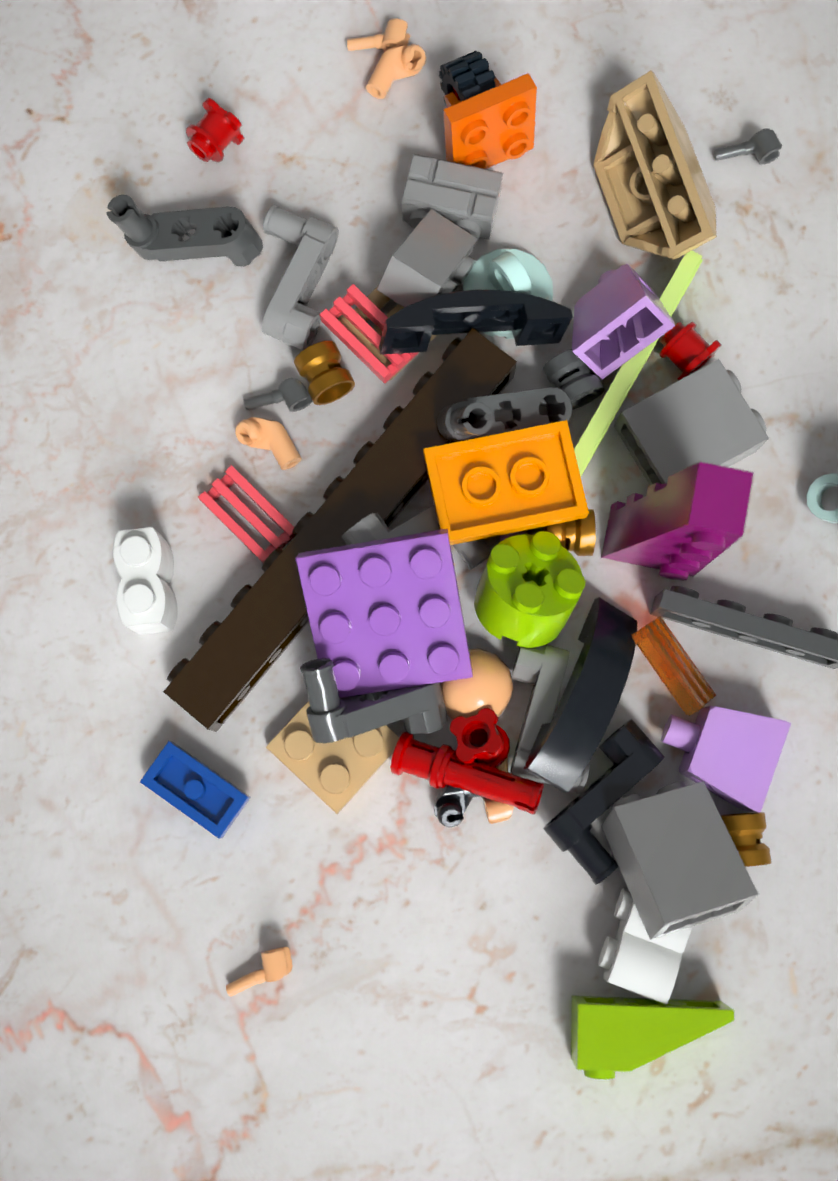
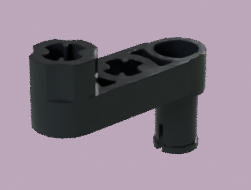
M632 719L618 728L599 746L614 765L586 788L582 795H578L543 828L562 852L566 850L570 852L581 867L590 875L595 884H599L617 869L618 864L590 831L592 828L591 823L651 772L665 757Z

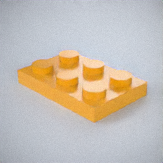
M567 420L423 449L439 530L448 528L451 545L587 518L589 514Z

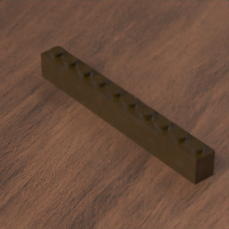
M474 328L470 330L463 340L456 337L449 344L442 355L444 362L434 374L428 371L420 378L412 392L415 396L405 408L398 406L390 413L383 425L385 431L375 443L368 441L361 447L353 460L356 466L345 478L338 476L328 486L323 495L326 501L316 513L308 512L298 521L292 532L295 535L293 540L284 550L277 548L269 555L262 566L264 574L253 587L250 584L245 585L235 595L230 604L233 608L230 614L222 623L219 621L212 623L199 639V643L202 646L190 660L187 658L182 659L169 673L167 680L170 684L163 692L205 728L214 732L221 728L309 623L296 561L298 553L347 545L342 539L343 534L372 513H378L387 527H389L429 479L423 449L454 443V441L445 439L439 433L437 417L440 411L445 406L461 402L463 399L501 394L514 378L517 361ZM470 417L462 418V423L469 422L471 425Z

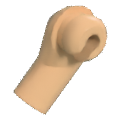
M250 417L237 424L235 435L238 441L243 445L272 451L282 470L290 469L302 460L285 427L280 422Z

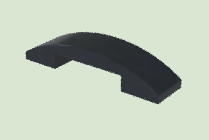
M503 290L457 291L421 300L387 318L379 350L380 355L427 352L432 335L469 333L472 328L478 332L512 330L516 346L558 344L562 340L573 315L571 309L561 304L525 293Z
M600 597L594 599L578 637V640L584 643L553 720L551 723L542 724L524 766V770L562 792H569L601 742L620 701L635 652L637 620Z

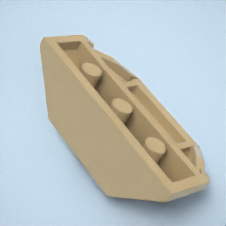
M651 70L611 95L607 108L609 114L601 132L593 165L622 244L675 260L717 237L716 207L686 128L655 73Z

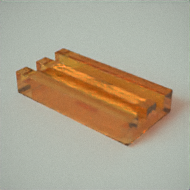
M661 616L632 634V639L686 715L691 716L699 711L716 696Z

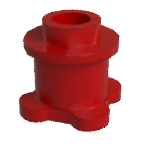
M207 98L202 103L207 111L196 125L191 124L186 128V134L189 138L187 144L190 150L201 160L208 162L211 159L215 162H221L224 158L223 151L231 142L237 145L243 142L244 136L240 132L242 124L233 113L227 112L213 99Z
M678 322L660 340V343L664 346L659 353L660 357L664 358L667 356L682 371V374L677 379L678 381L702 368L722 346L718 340L709 345L695 330L697 326L695 322H691L687 326Z
M483 708L477 715L468 718L458 716L451 722L450 731L456 736L458 744L455 753L461 762L470 764L474 761L496 768L506 760L510 751V740L505 730L496 725L498 716L492 709Z

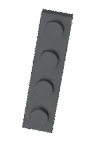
M671 586L670 590L663 589L654 598L650 615L831 669L838 668V633L835 631L813 627L809 632L792 627L793 620L781 615L764 614L762 618L745 613L746 607L734 601L717 600V604L698 599L699 593L697 591L682 586Z

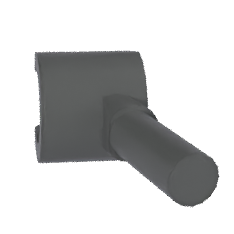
M766 128L757 132L750 141L714 149L715 161L754 153L759 164L764 165L779 157L780 153L778 150L782 148V145L776 133Z
M289 378L283 381L277 390L244 399V405L246 410L285 401L289 411L296 412L309 406L312 403V398L301 381Z

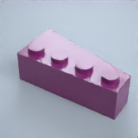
M697 462L669 476L667 483H654L648 486L645 497L642 494L634 493L627 496L626 503L617 501L611 504L601 558L659 569L660 576L672 580H687L688 576H695L743 536L754 472Z

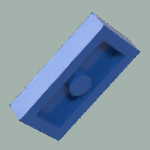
M168 741L140 780V783L219 839L224 837L251 798L172 741Z

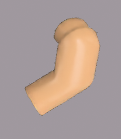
M411 44L386 50L366 85L368 93L377 99H384L393 81L418 74L426 62V54L423 48L417 44Z

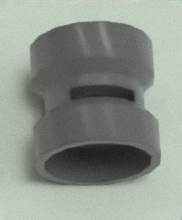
M572 349L558 354L543 367L549 382L556 384L557 388L568 395L572 404V410L590 403L605 390L599 376L592 374L589 367L572 352Z

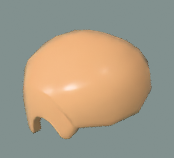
M479 648L469 649L473 677L441 682L446 713L454 720L458 716L468 718L477 715L481 709L489 708L499 718L507 707L513 691L509 667L494 653Z

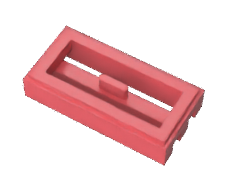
M352 284L347 289V294L343 298L339 296L333 302L334 306L329 311L325 309L319 314L320 319L385 384L413 359L418 352L402 353L401 355L385 354L384 356L391 362L386 368L338 320L343 315L379 350L381 336L351 306L355 304L382 332L388 317Z
M231 465L225 471L226 475L221 480L217 478L211 484L213 487L207 493L204 491L198 498L264 564L274 550L277 548L282 549L295 537L292 534L294 526ZM233 483L284 531L279 537L229 489ZM221 495L271 544L266 550H263L215 502Z

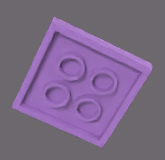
M448 528L298 553L296 561L317 659L329 658L333 661V671L339 698L473 677Z

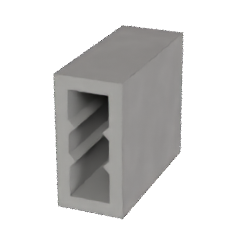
M719 359L623 410L614 425L649 485L667 483L669 476L697 462L729 467L755 453L769 439L762 416L757 410L750 409L741 394L742 390L738 378L731 370H726Z
M682 781L674 782L658 790L656 795L641 799L639 794L623 797L612 805L613 809L601 825L650 940L741 911L759 895L704 781L685 786Z

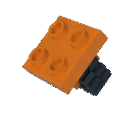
M473 51L440 66L439 77L442 80L440 86L441 90L445 93L443 98L446 108L443 109L446 161L487 169L508 159L519 158L534 148L537 86L529 73L501 84L493 70L489 71V63L486 58L482 57V53L479 51Z

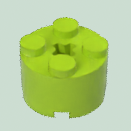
M540 531L535 535L521 534L511 536L498 543L491 550L476 589L474 600L475 612L483 627L496 638L501 640L505 636L518 641L516 646L540 647L558 637L580 599L586 581L578 562L567 549L561 546V542L556 535Z

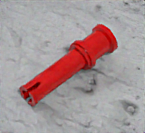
M406 731L400 736L391 759L390 768L392 774L400 776L405 772L428 780L429 785L436 789L449 785L502 804L516 807L532 815L536 813L543 793L544 783L525 779L474 761L470 764L463 763L457 758L456 751L452 749V746L446 744L439 748L415 740L414 735Z

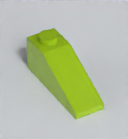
M572 995L571 1059L577 1070H584V1076L613 1079L615 1078V1071L631 1072L733 1022L734 1010L722 1001L669 999L668 1003L664 1004L651 998Z

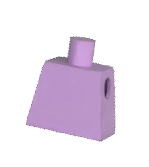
M625 264L617 270L603 273L598 280V285L581 297L575 304L572 352L601 379H604L672 329L675 323L654 290L630 265Z
M708 706L701 708L695 723L671 714L663 729L661 742L685 751L679 766V772L695 783L704 781L710 792L740 810L761 813L791 723L732 709Z

